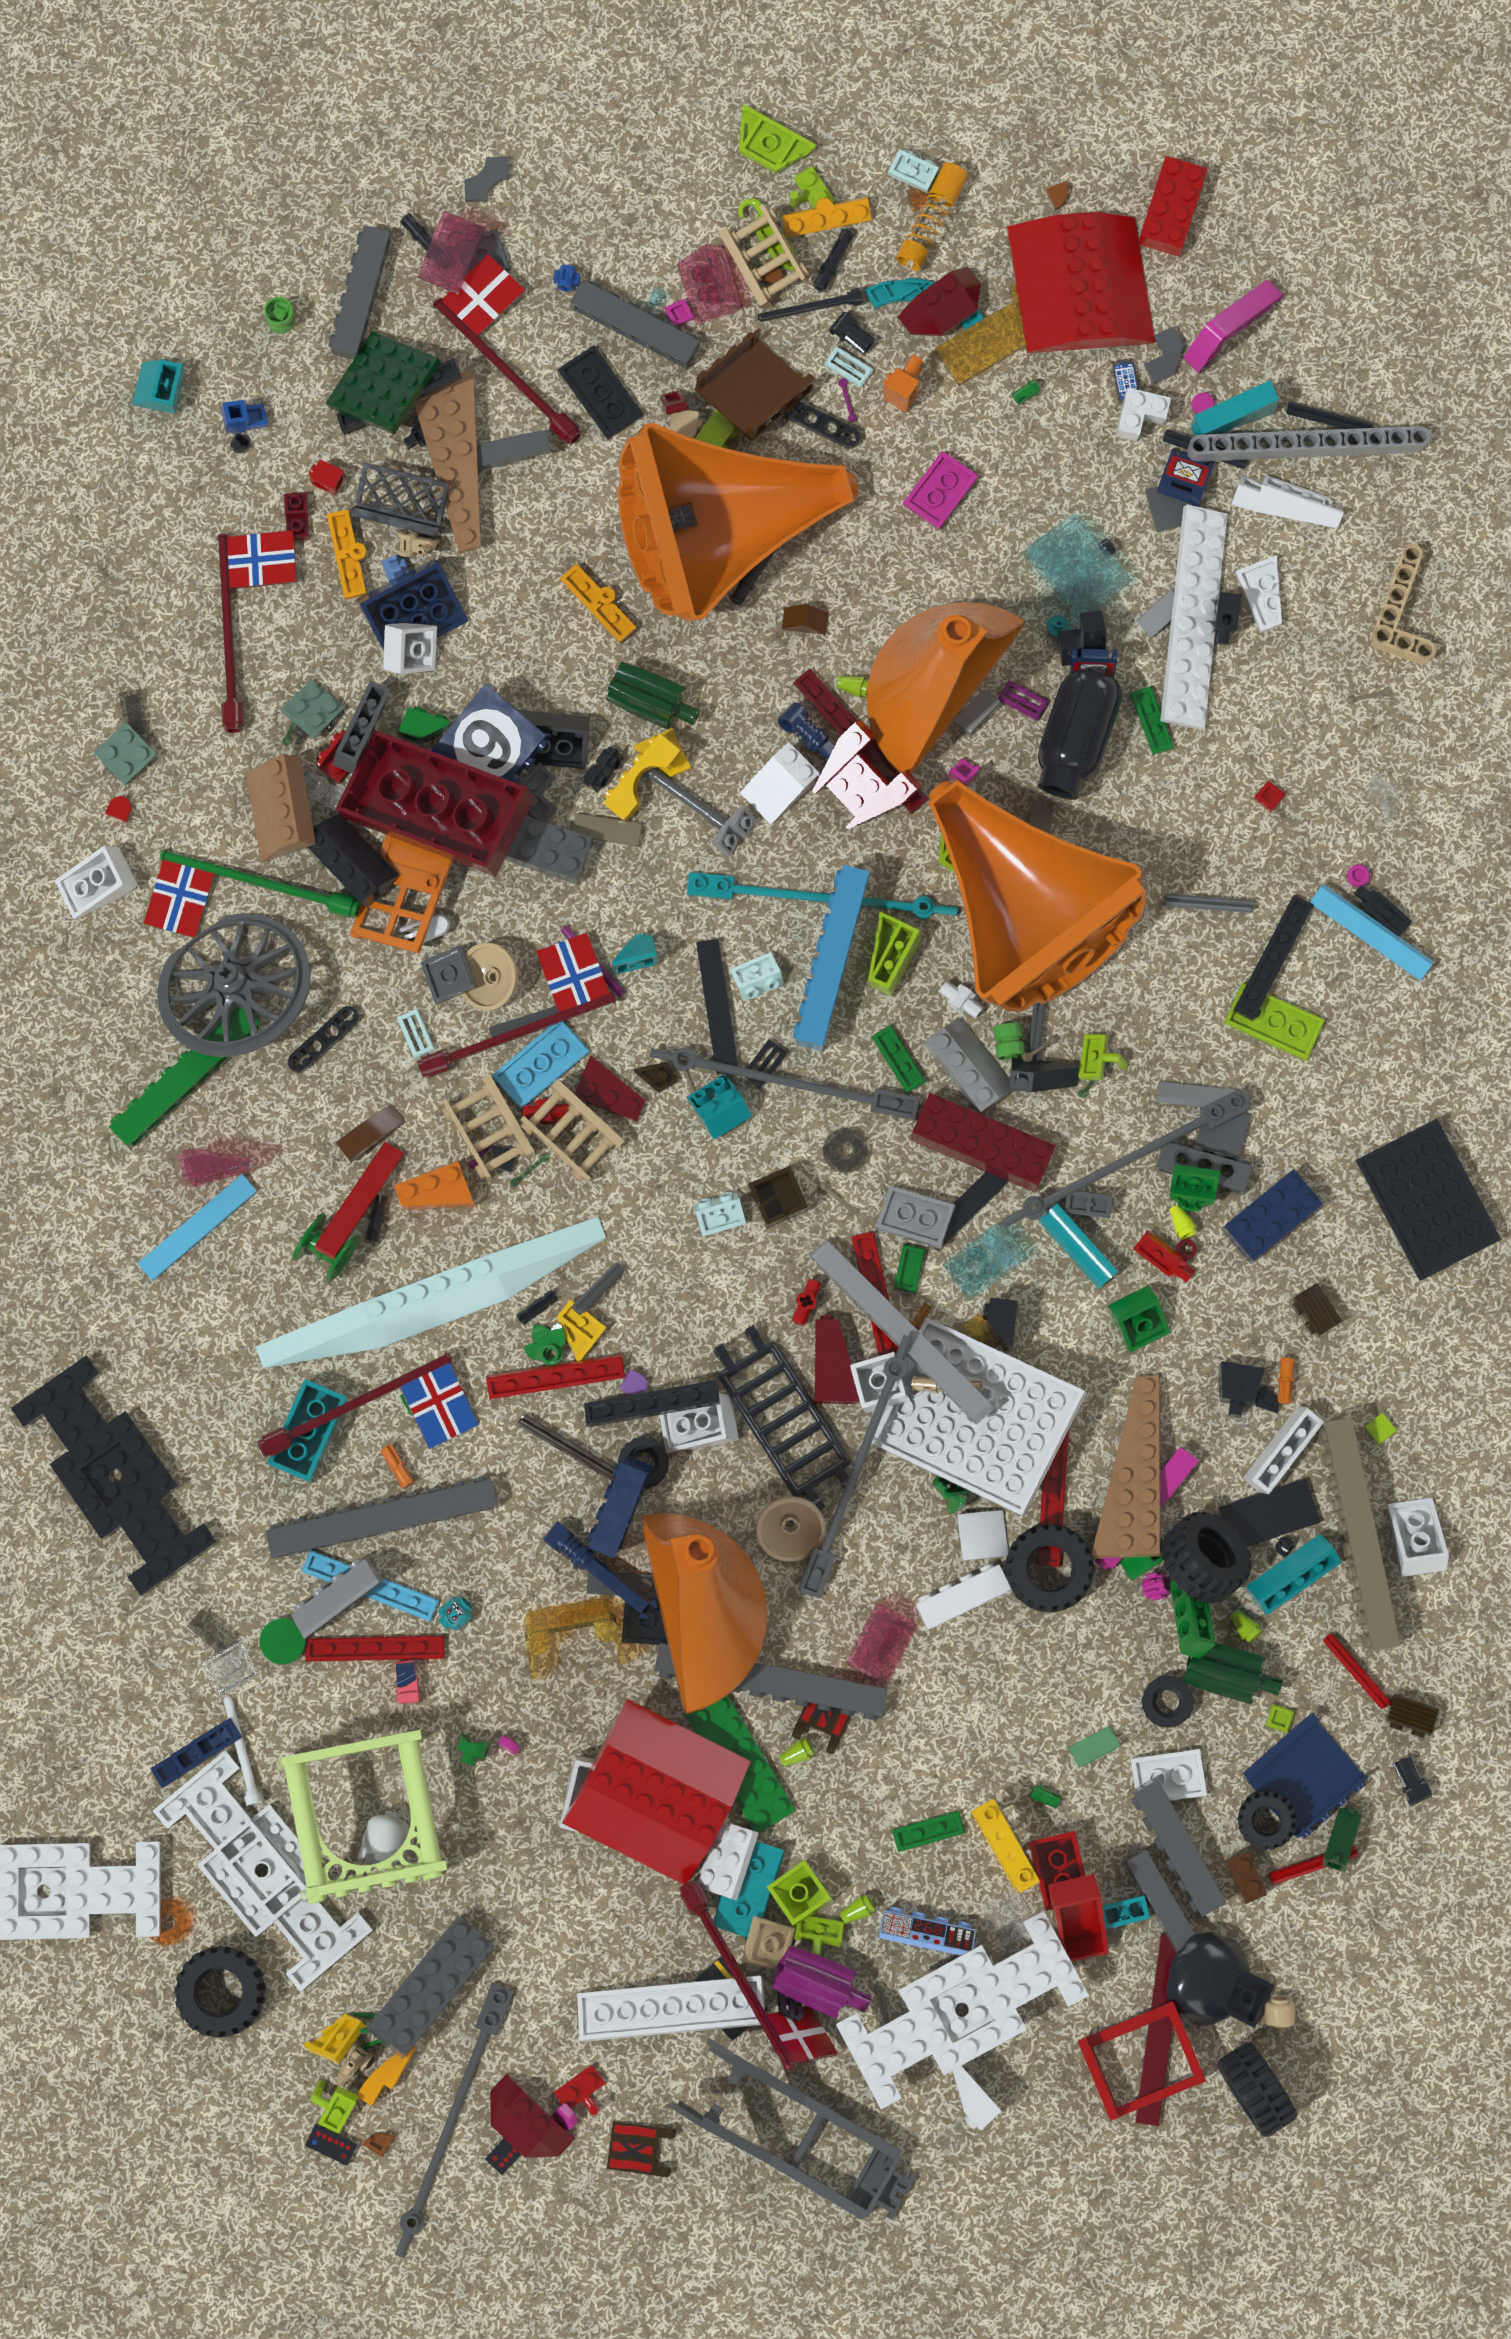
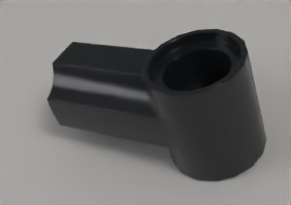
M843 312L829 328L832 335L836 334L841 342H847L862 355L875 342V338L859 327L857 321L846 312Z
M1411 1756L1392 1764L1403 1786L1402 1791L1409 1798L1407 1802L1410 1806H1414L1432 1797L1427 1782L1424 1778H1421Z

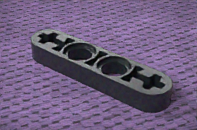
M799 402L794 408L798 412H801V408L804 409L800 419L797 418L798 413L794 411L783 415L787 420L844 448L853 449L860 442V433L857 429L805 403ZM807 414H814L817 421L814 424H807L804 417ZM834 424L837 430L833 434H828L824 430L825 425ZM840 428H843L842 433L847 436L851 433L854 434L855 441L851 440L848 443L843 435H840V439L836 438L840 433Z
M351 1006L341 1008L289 1056V1068L294 1073L306 1071L358 1023L359 1014L357 1010ZM345 1012L349 1014L353 1012L354 1014L352 1015V1017L354 1020L351 1022L349 1020H346L343 1023V1026L346 1028L342 1030L340 1025L336 1023L335 1020L339 1019V1021L341 1022L345 1018ZM328 1027H336L338 1035L334 1038H328L325 1033ZM315 1041L319 1042L322 1046L320 1052L311 1053L309 1045ZM305 1049L312 1059L309 1061L306 1057L302 1061L303 1066L301 1068L299 1066L293 1067L295 1064L293 1059H301L304 1056V1053L301 1051Z

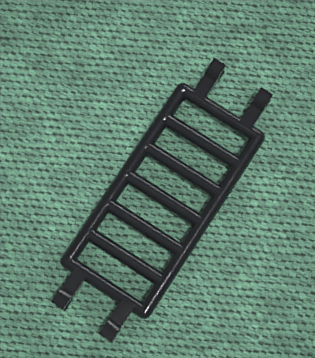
M752 1325L745 1329L744 1334L756 1351L734 1364L723 1344L714 1348V1354L725 1368V1370L718 1374V1378L794 1497L804 1494L821 1511L826 1506L813 1488L835 1475L844 1490L849 1477L844 1468L851 1464V1460L777 1343L772 1341L765 1345L756 1328ZM772 1352L779 1364L740 1388L736 1389L729 1379L731 1376ZM784 1371L791 1383L748 1409L741 1397ZM794 1391L798 1393L803 1403L760 1428L754 1418L755 1415ZM807 1410L810 1412L815 1420L814 1423L777 1446L772 1447L766 1435ZM821 1429L828 1441L785 1467L778 1455ZM831 1449L835 1451L840 1461L803 1484L796 1485L791 1477L792 1473Z

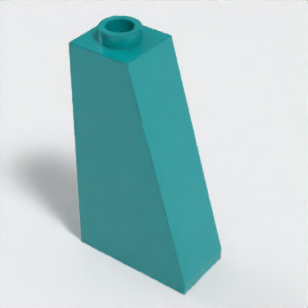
M1271 380L1195 414L1191 424L1194 436L1222 434L1275 414L1279 398Z

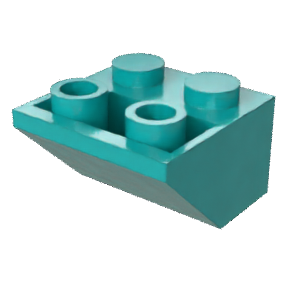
M162 359L142 362L132 405L176 414L186 374L183 364Z
M726 1074L721 1075L686 1097L713 1140L752 1117L744 1098Z

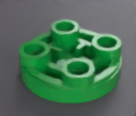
M277 1618L270 1621L263 1628L259 1644L263 1655L269 1661L286 1665L295 1662L304 1653L306 1638L302 1636L294 1620Z

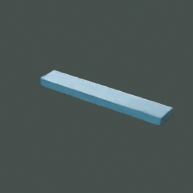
M1325 884L1321 885L1310 901L1313 906L1418 980H1422L1434 963L1433 960Z
M241 1174L137 1264L154 1281L256 1194V1189Z
M310 1550L302 1572L332 1583L330 1579L340 1572L346 1574L351 1568L348 1564ZM384 1578V1581L364 1595L430 1622L439 1602L435 1598Z

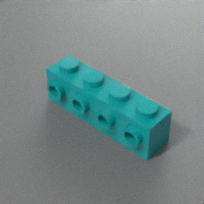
M1319 1534L1245 1587L1254 1603L1267 1616L1342 1562L1334 1547Z

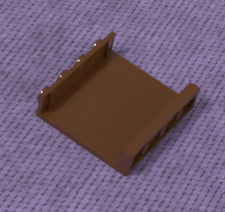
M760 328L753 333L749 332L742 342L737 346L733 345L723 358H717L707 371H701L696 377L695 391L751 441L755 440L809 395L814 389L816 380L810 373L804 378L799 376L759 340Z

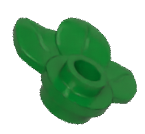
M556 1323L551 1330L542 1325H534L532 1330L533 1343L524 1347L528 1357L532 1360H542L547 1365L560 1363L563 1358L562 1347L566 1341V1334L562 1325ZM551 1350H554L556 1353L554 1358L549 1356Z

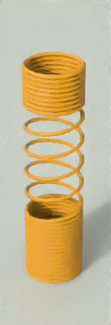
M950 162L944 163L929 195L926 197L927 204L921 206L923 214L916 216L918 224L911 226L913 234L906 236V240H904L896 256L897 261L901 265L906 266L905 264L909 263L907 261L911 260L910 262L913 261L914 264H912L913 266L910 269L913 271L921 270L929 255V251L922 244L908 240V237L915 236L918 239L922 237L931 242L923 241L925 244L934 245L933 241L929 238L915 234L913 227L920 226L922 229L926 227L937 233L929 232L930 234L939 235L935 229L920 224L918 217L925 216L929 220H931L929 218L931 217L941 223L934 222L936 225H944L940 219L925 214L923 207L930 206L933 210H935L934 207L946 213L939 212L941 215L949 216V213L943 208L931 205L928 202V198L931 197L935 202L940 201L939 199L942 198V200L945 199L944 201H946L943 204L944 206H954L969 177L962 167Z

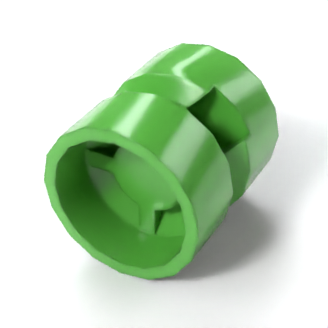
M274 297L268 300L264 307V314L270 330L278 334H284L292 330L295 325V315L291 303L283 297Z
M1005 1023L993 1027L994 1040L998 1042V1045L995 1047L997 1059L1009 1060L1012 1057H1023V1054L1026 1052L1024 1042L1020 1041L1023 1037L1022 1024Z

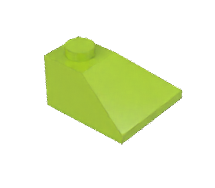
M805 1860L767 1886V1889L793 1926L815 1915L834 1901Z

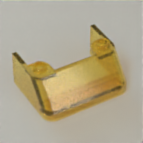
M600 1598L533 1610L524 1617L525 1641L533 1681H538L534 1656L541 1655L547 1651L549 1647L548 1634L594 1626L595 1635L601 1642L615 1641L619 1665H625L615 1606L609 1599Z

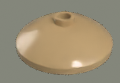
M481 943L473 946L465 954L477 988L461 995L469 1005L478 1010H497L510 1001L516 990L518 982L516 963L511 954L498 944Z
M793 1496L777 1499L767 1505L761 1512L756 1525L757 1539L762 1549L771 1557L787 1562L799 1561L811 1556L813 1548L821 1546L826 1532L825 1520L819 1508L809 1500ZM788 1520L794 1521L792 1525H787L786 1522Z

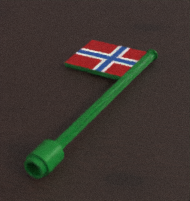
M164 849L160 853L162 864L143 924L194 938L198 933L215 875L324 904L329 908V913L351 918V916L357 917L361 903L354 896L334 891L332 895L329 894L327 896L167 852V849Z

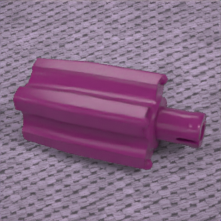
M791 1945L778 1962L772 1988L789 1998L834 2018L839 2016L840 2008H843L845 2005L863 2013L868 2009L871 1995L853 1989L852 1980L857 1975L856 1971Z

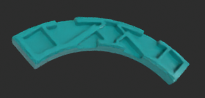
M914 278L889 280L865 289L864 293L874 309L877 310L892 303L912 301L915 296L935 282ZM977 309V312L961 322L960 325L968 332L985 322V318Z

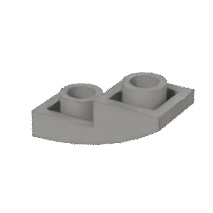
M1171 589L1137 619V622L1150 637H1153L1171 621L1174 592Z
M741 806L724 823L712 843L723 855L731 856L739 838H747L756 818L745 807Z

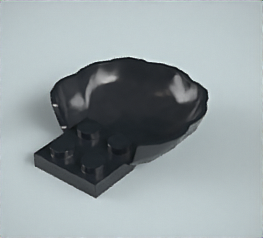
M1207 1932L1191 1936L1184 1947L1172 1959L1166 1994L1168 2000L1174 2002L1178 2014L1188 2018L1194 2025H1214L1231 2016L1255 2028L1274 1985L1250 1973L1246 1954L1237 1941L1231 1938H1224L1215 1932Z

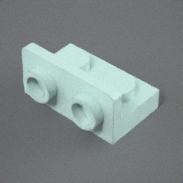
M899 149L888 170V175L928 193L934 179L938 176L939 167L930 160L926 159L924 161L918 158L911 151Z
M771 952L730 969V973L743 1001L756 998L758 995L784 985L781 971Z
M725 1192L719 1195V1198L712 1200L705 1198L699 1200L698 1204L693 1205L702 1236L746 1224L737 1193Z

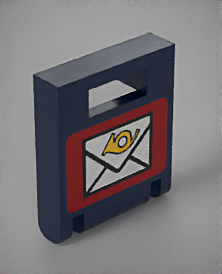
M1172 448L1157 493L1199 507L1214 462L1210 461L1208 465H1205V461L1197 462L1191 460L1185 452L1180 451L1179 456L1176 455V449ZM1171 483L1193 489L1192 493L1173 487Z
M1072 648L1069 674L1077 669L1090 668L1101 671L1113 679L1115 678L1118 650H1113L1112 658H1108L1109 650L1081 649V657H1077V648Z

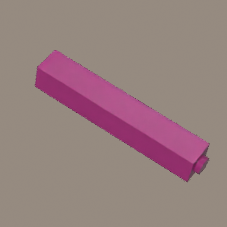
M1181 1447L1161 1470V1508L1198 1462L1197 1459ZM1099 1558L1095 1560V1563L1103 1570L1107 1568L1112 1570L1121 1558Z

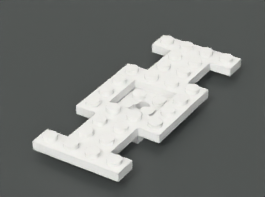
M225 1750L155 1808L153 1812L167 1829L185 1815L193 1822L214 1848L213 1852L197 1864L200 1870L255 1937H258L275 1923L303 1957L299 1963L286 1973L301 1992L369 1935L373 1929L359 1912L340 1927L320 1902L308 1904V1900L302 1901L300 1892L306 1889V1881L297 1836L270 1804L252 1819L223 1785L227 1779L241 1769ZM261 1863L266 1864L268 1867V1874L265 1877L257 1876L255 1871L256 1867Z
M136 1842V1866L90 1867L91 1843L0 1845V1940L90 1938V1914L136 1913V1937L161 1936V1842ZM34 1867H62V1868H34ZM41 1885H48L51 1890L49 1897L45 1899L38 1895V1889ZM31 1915H53V1916H31Z
M1044 1911L1022 1922L1033 1941L1032 1945L995 1965H992L982 1945L972 1949L899 1989L898 1991L909 2012L878 2029L867 2033L857 2013L836 2024L880 2109L902 2098L891 2076L931 2054L943 2075L1027 2030L1016 2008L1057 1986L1067 2007L1089 1996ZM959 2003H965L969 2009L967 2015L963 2017L958 2016L955 2012V2007Z

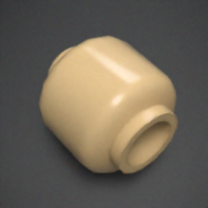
M1272 1996L1271 2000L1265 2004V2023L1272 2027L1275 2032H1286L1287 2028L1295 2024L1296 2006L1294 2002L1290 2001V1998L1287 1996Z

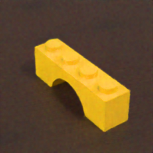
M661 733L658 736L654 735L648 741L647 746L649 747L644 753L640 752L633 760L634 766L629 771L625 770L619 777L620 783L617 787H612L605 795L606 800L603 804L624 821H628L642 805L637 793L638 782L642 775L656 767L671 769L684 753L683 750Z

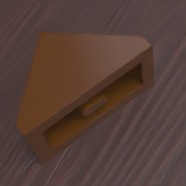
M808 604L784 607L781 629L826 635L829 613Z

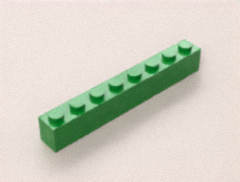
M239 1007L235 1009L231 1016L230 1041L241 1040L251 1036L245 1010ZM255 1016L256 1027L258 1030L262 1026V1023ZM222 1023L205 1040L224 1042ZM187 1050L184 1051L177 1058L178 1062L173 1067H167L161 1073V1078L156 1083L151 1082L144 1089L145 1093L139 1099L136 1097L127 1105L128 1109L123 1114L118 1113L110 1121L112 1124L109 1128L131 1149L228 1057L208 1056L193 1050L189 1052Z

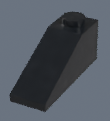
M1012 1057L1009 1090L1039 1092L1076 1087L1080 1064L1034 1059L1030 1062H1025L1023 1058Z

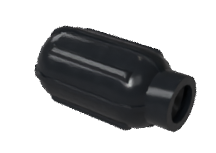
M1082 668L1071 672L1060 683L1039 746L1038 761L1042 772L1037 785L1042 791L1062 799L1077 800L1084 781L1098 773L1122 700V689L1117 680L1101 671Z

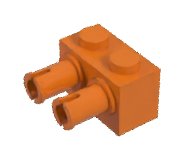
M911 355L903 370L896 368L893 374L889 372L883 382L885 385L882 390L884 392V400L905 413L918 396L919 381L917 377L923 370L920 367L923 364L921 358Z

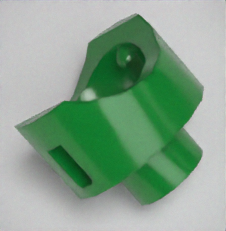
M461 1733L456 1748L457 1751L463 1753L460 1762L475 1766L478 1758L486 1760L491 1743L488 1741L472 1743L467 1735Z

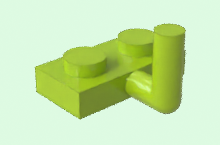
M812 166L793 177L802 193L798 195L797 191L790 192L791 207H797L803 202L808 201L812 209H815L817 200L822 197L829 198L835 204L834 198Z
M1084 1034L1079 1078L1081 1080H1103L1105 1062H1116L1121 1069L1128 1068L1129 1064L1121 1054L1107 1053L1108 1036L1106 1034Z
M809 1917L796 1925L794 1940L813 1942L811 1952L820 1955L822 1944L841 1947L844 1922Z
M319 2080L310 2097L311 2102L325 2108L318 2124L339 2134L359 2096L337 2086L331 2099L328 2100L322 2097L326 2083Z

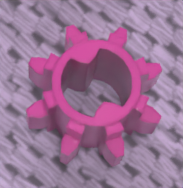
M1160 1571L1146 1574V1578L1142 1579L1141 1587L1147 1599L1152 1598V1601L1167 1598L1166 1594L1171 1592L1169 1577L1165 1573L1161 1574Z

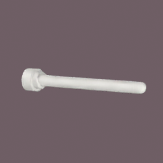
M226 1696L223 1702L227 1717L232 1719L242 1736L233 1699L230 1696ZM242 1737L235 1742V1747L247 1788L246 1796L244 1797L246 1806H252L264 1802V1797L259 1788H256Z

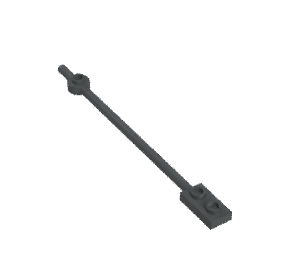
M651 1048L650 1057L671 1061L679 1071H688L695 1066L872 1104L870 1112L915 1121L919 1098L876 1088L874 1095L696 1058L694 1053L688 1048H679L674 1053ZM681 1057H686L688 1059V1062L686 1064L680 1063L679 1059Z
M1239 1088L1200 1108L1201 1117L1044 1198L1038 1196L1028 1197L1024 1201L1021 1210L1002 1219L1005 1227H1008L1026 1217L1030 1220H1038L1044 1215L1046 1207L1205 1124L1209 1130H1212L1249 1111L1251 1107ZM1035 1203L1039 1208L1032 1210L1030 1205Z
M903 1335L896 1356L890 1357L884 1364V1372L887 1376L886 1382L821 1549L813 1548L798 1587L800 1592L820 1599L836 1554L830 1553L839 1526L895 1381L902 1379L907 1373V1364L904 1358L912 1340L911 1336ZM893 1364L900 1366L897 1372L891 1370Z
M491 1983L474 2027L481 2030L414 2206L412 2210L405 2212L400 2219L403 2234L395 2252V2255L404 2258L412 2235L420 2232L424 2226V2218L421 2215V2211L489 2035L497 2036L514 1991ZM408 2219H415L416 2225L414 2227L408 2226Z

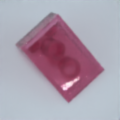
M443 211L418 278L459 295L484 238L485 227Z
M195 1148L182 1151V1155H178L184 1181L190 1189L256 1170L251 1159L201 1149L196 1150Z

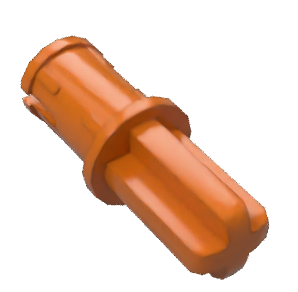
M1280 1358V1376L1277 1378L1279 1382L1278 1403L1290 1404L1292 1386L1295 1383V1379H1293L1295 1359Z
M389 1444L383 1447L381 1453L391 1468L389 1470L390 1473H394L401 1488L405 1489L413 1484L415 1481L405 1467L406 1462H402L393 1445Z

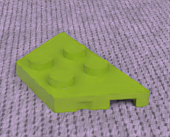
M743 104L739 153L778 174L815 151L816 144Z

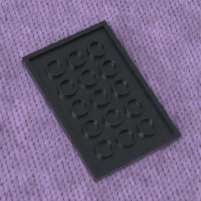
M1438 1119L1355 1160L1419 1282L1502 1240Z

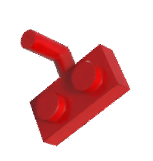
M590 2065L553 2093L562 2105L566 2103L571 2109L583 2101L589 2109V2113L596 2115L599 2112V2107L590 2095L605 2085V2082L594 2066Z

